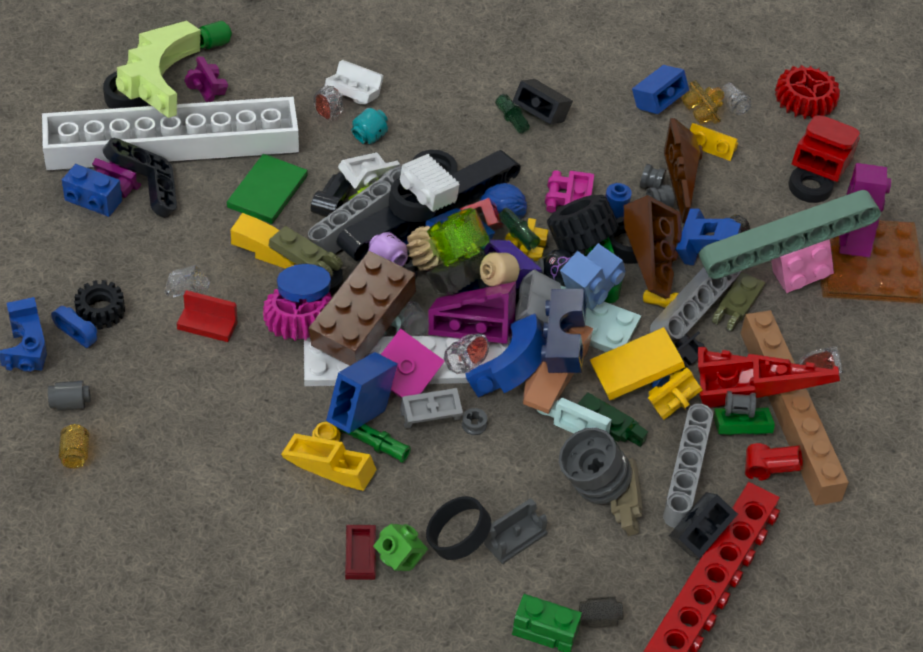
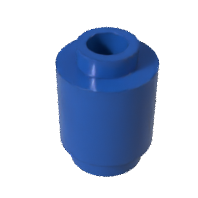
M622 183L609 185L605 195L616 219L624 217V205L630 203L631 189Z

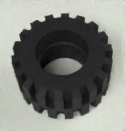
M590 195L574 200L556 210L547 220V225L558 249H566L570 253L582 251L601 243L611 236L618 227L607 197L604 195Z

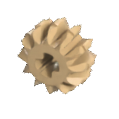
M435 226L416 228L415 231L411 232V235L407 236L409 244L406 246L410 253L408 256L412 258L413 266H417L420 271L436 270L447 261L446 253L448 249L445 246L446 241L442 238V232H438Z

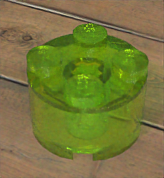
M475 208L458 211L448 216V220L442 224L438 221L427 230L444 266L454 263L462 255L465 258H470L480 252L479 247L490 242L489 236Z

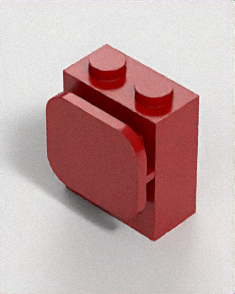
M814 116L807 125L806 133L797 145L791 165L838 182L854 157L860 140V132L852 126L831 118Z

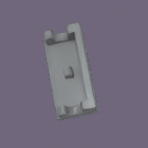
M457 388L403 396L400 406L401 416L405 418V429L411 428L413 423L453 417L454 421L460 420L463 415Z

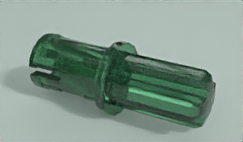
M507 94L500 95L496 99L495 104L503 112L504 119L507 122L510 121L519 133L529 130L530 125L521 114V108L515 105Z
M504 208L499 213L498 217L510 229V235L517 238L527 250L530 251L531 247L535 249L539 245L540 238L530 230L525 220H520L509 208Z

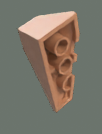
M586 325L585 327H573L565 332L568 334H581L583 359L588 352L593 328ZM542 362L536 371L525 380L523 404L549 414L575 373H549L547 363Z

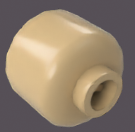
M489 253L483 258L480 265L481 279L489 287L515 282L520 272L517 259L509 253Z

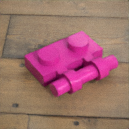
M553 171L547 184L549 192L545 196L546 210L553 213L558 205H566L579 198L592 195L594 174L570 171L569 177H563L560 171ZM561 189L567 190L566 193H561L559 191Z

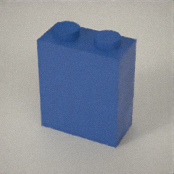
M373 352L338 372L326 421L347 433H351L386 410L398 363Z

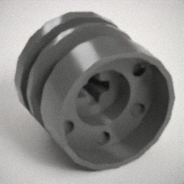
M599 428L582 429L570 436L560 450L559 464L561 471L586 501L594 504L608 503L617 499L628 488L632 478L630 461L607 431Z

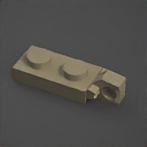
M634 458L628 459L632 467V478L628 488L617 499L610 501L611 512L615 516L616 522L621 523L622 529L627 532L628 537L639 533L637 517L642 516L643 510L637 463Z

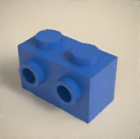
M662 65L633 87L632 91L638 109L659 114L689 91L684 69Z
M74 164L62 179L65 201L110 217L123 201L119 179L81 165Z

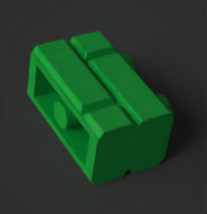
M523 594L514 618L512 635L550 648L557 647V650L562 652H571L579 631L582 612Z

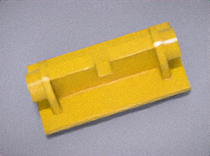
M695 123L691 124L690 131L696 135L698 145L702 146L704 152L731 161L733 153L738 147L737 138Z

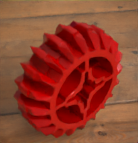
M800 65L799 68L792 66L790 70H785L780 75V78H778L775 88L776 101L780 102V108H786V113L794 112L795 117L799 114L803 115L804 120L807 116L813 119L814 116L830 115L835 110L840 97L839 83L835 82V77L828 76V71L822 72L820 67L814 69L811 65L808 68Z

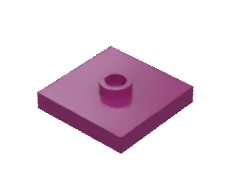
M401 328L381 353L382 356L398 363L391 391L401 399L403 396L421 394L445 362V360Z

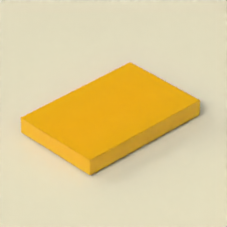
M664 327L590 359L591 365L609 401L685 368L680 354Z

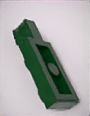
M589 392L578 403L580 406L612 419L609 434L615 441L626 442L629 440L639 447L646 442L648 431L640 426L636 420Z

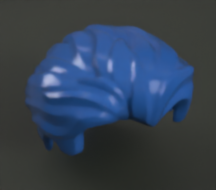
M508 183L496 184L487 189L484 195L481 196L480 201L490 198L496 204L502 224L509 220L515 223L526 214L528 207L526 198L521 190L514 185Z

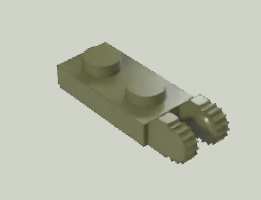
M284 226L269 239L268 246L297 265L312 264L320 266L329 272L330 278L333 276L332 270L337 271L343 266L342 260L333 252H327L287 226Z
M741 272L716 310L712 323L718 325L726 313L732 316L727 323V330L732 332L739 321L744 319L764 289L765 282Z

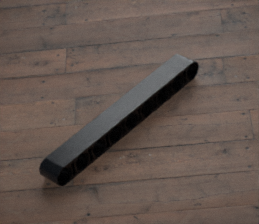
M499 150L451 174L460 184L457 200L455 203L452 202L450 205L439 208L432 218L455 208L460 209L481 198L487 189L496 184L508 183L510 178L514 179L518 176L521 165L504 151ZM415 194L404 198L409 202L420 203ZM388 206L345 228L337 237L336 243L355 261H360L368 253L369 243L374 236L390 232L397 238L402 239L410 235L416 228L425 227L426 221L409 222L402 220L394 215Z

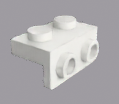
M341 60L338 64L337 73L326 78L324 88L332 90L334 95L353 98V101L358 104H367L378 98L383 75Z
M376 152L342 160L338 168L351 185L358 189L376 182L392 169L400 167L401 164L398 161L385 163Z

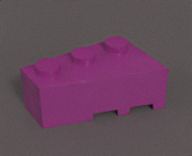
M856 163L846 195L866 190L870 193L880 211L883 212L885 193L889 194L891 188V178H887V167ZM879 219L868 226L840 235L839 253L870 258Z
M516 281L437 298L428 310V335L508 344L512 337L511 324L515 322Z

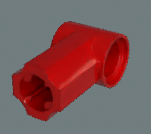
M755 443L749 445L746 449L745 475L749 479L756 477L758 480L763 481L768 479L771 473L801 471L803 469L800 445L770 448L765 444Z

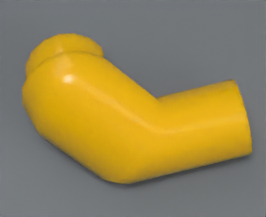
M645 290L643 302L666 308L679 293H672L670 298L664 299Z

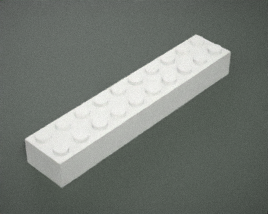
M294 97L177 104V115L170 118L153 106L42 113L43 153L46 170L71 169L74 164L86 168L93 167L92 163L95 158L109 163L102 150L111 138H118L164 157L169 162L299 152Z

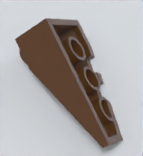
M670 118L663 153L683 224L686 222L691 208L698 163L702 159L703 150L702 146L698 145L694 133L677 119Z
M647 195L624 205L623 220L625 231L648 291L667 299L670 298L674 277L672 263L678 257V253L675 251L676 243L681 241L682 236L681 215L679 211Z

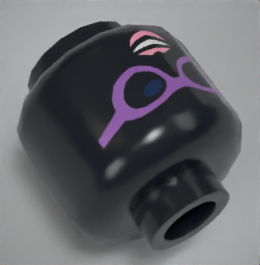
M566 249L549 252L543 260L544 275L565 287L560 270L573 255Z

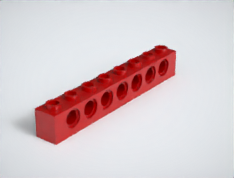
M751 482L747 483L732 507L738 515L703 554L643 652L699 651L704 641V638L701 637L704 630L711 631L718 617L714 613L717 608L723 610L731 595L728 593L731 586L734 588L738 586L743 576V572L740 570L743 565L749 567L756 554L753 548L756 544L761 546L768 534V530L765 529L767 525L773 526L780 514V510L777 509L779 496ZM670 646H676L679 649H673Z

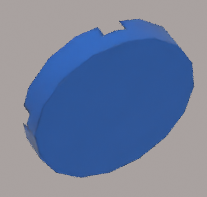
M294 265L284 269L277 278L279 294L292 302H299V299L313 302L323 298L330 291V274L324 268L317 265Z

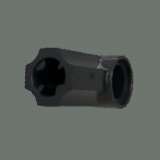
M342 172L333 174L323 191L318 190L315 193L311 202V212L327 217L343 205V201L353 186Z

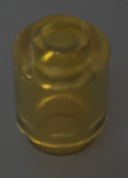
M71 424L64 427L60 432L59 458L62 465L67 468H80L88 459L90 434L81 425Z

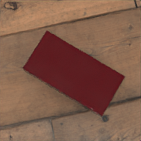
M346 525L345 579L375 580L376 549L373 546L376 543V525Z

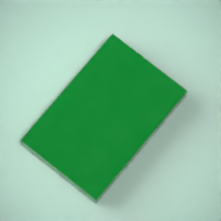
M262 154L227 200V208L273 224L308 176V170Z

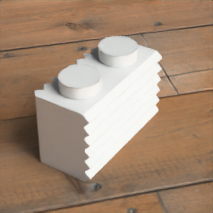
M429 154L402 164L400 182L405 189H409L417 196L418 201L422 205H426L434 212L436 209L439 210V208L450 205L452 202L455 203L460 185L459 182L452 175H449V172H446L442 166H439V163H436Z

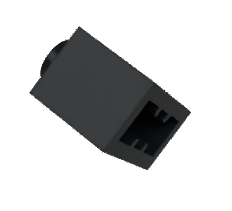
M706 492L668 536L687 554L701 558L738 513L719 495Z

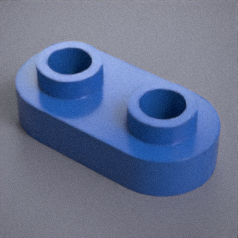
M60 306L51 313L54 324L85 348L90 347L97 341L96 327L90 321L80 318L72 308Z

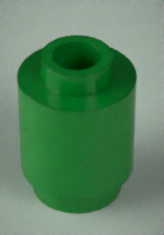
M224 21L201 26L199 28L201 30L200 48L210 49L229 43L232 36L230 26Z

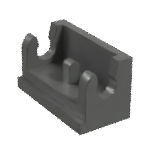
M531 498L491 524L490 532L484 541V545L502 564L548 533L546 531V515L537 516L536 503Z

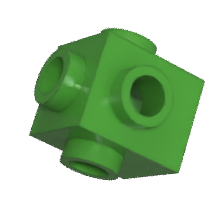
M390 524L385 527L379 534L380 538L373 546L381 554L380 559L382 562L392 567L395 571H411L428 550L417 537L418 532L408 524Z

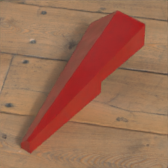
M698 347L700 386L703 389L700 392L702 404L709 408L725 405L727 391L740 395L755 393L756 398L840 381L839 367L833 366V369L816 367L815 363L807 362L806 365L791 363L789 359L748 354L745 357L732 355L727 350H722V353L708 351L706 347Z

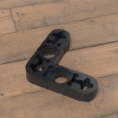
M111 138L103 147L104 156L112 163L147 176L152 210L160 217H169L177 208L173 168L170 162L162 156L118 138Z

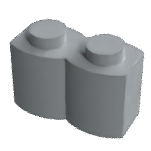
M536 270L528 273L523 277L520 285L515 320H521L535 313L542 326H544V322L549 321V316H546L545 311L546 300L551 298V289H561V284Z

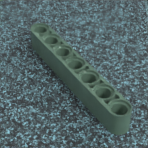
M860 190L708 244L699 252V258L710 278H722L868 226L879 219L881 211L870 193L866 190Z

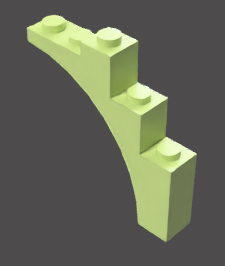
M184 21L140 33L138 48L128 50L127 65L117 67V89L130 99L142 98L168 118L176 116L177 93L167 85L162 75L175 62L188 55L200 52L201 30L190 22Z

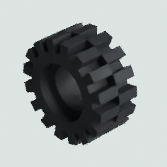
M97 280L92 281V286L89 283L84 284V289L80 287L77 290L78 294H75L74 297L77 315L85 321H90L94 326L97 325L98 330L103 329L102 325H106L107 328L112 327L111 322L118 324L119 318L122 319L125 312L124 295L121 292V288L119 286L115 287L113 282L107 285V280H102L101 284H98ZM98 301L110 303L103 308L90 307L91 304Z

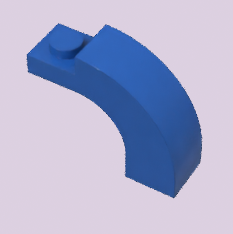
M535 313L511 324L512 340L502 354L465 372L466 379L477 397L499 388L502 389L503 393H506L523 383L542 363V345L547 344V339H544L543 326Z

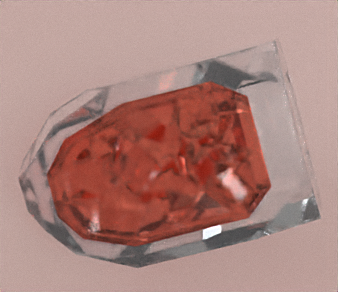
M327 85L321 87L314 95V110L316 114L325 121L333 123L344 116L345 107L343 105L342 93H339L334 86Z
M469 334L453 342L444 353V360L448 369L456 374H462L478 367L486 359L489 352L490 344L486 336L483 334Z
M838 346L806 353L797 362L800 365H806L807 362L815 363L816 367L833 369V366L839 367V374L844 373Z

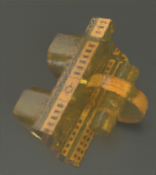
M696 80L689 83L691 90L681 96L688 110L697 105L701 106L693 111V115L698 123L701 125L709 120H712L714 124L721 122L717 111L718 107L723 105V90L719 87L713 89L707 87L704 91Z

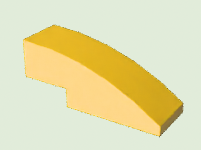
M242 213L230 230L232 245L255 252L256 259L285 269L297 265L268 246L269 239L280 230L247 214Z
M295 433L281 453L284 459L302 469L343 486L362 491L365 490L376 472V467L370 454L346 450L343 442Z

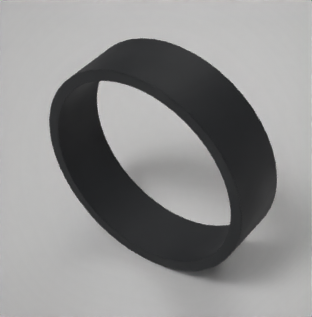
M470 496L454 498L442 505L431 517L426 529V539L440 557L447 560L464 558L476 551L487 538L491 528V517L477 499ZM465 510H479V520L469 536L453 546H438V536L444 525L452 517Z

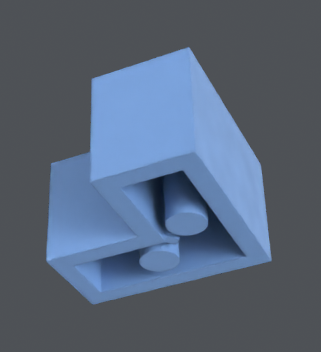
M599 243L587 256L577 251L560 270L566 289H584L587 307L590 310H593L597 304L600 305L605 301L609 290L623 280L626 272L623 260Z

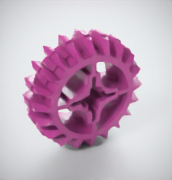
M275 289L274 293L269 294L267 300L264 301L263 319L265 325L268 327L269 332H274L276 337L283 336L284 340L293 338L294 341L297 339H304L306 341L310 337L309 326L331 300V294L329 292L323 298L313 302H306V299L292 302L283 298L279 294L278 289Z

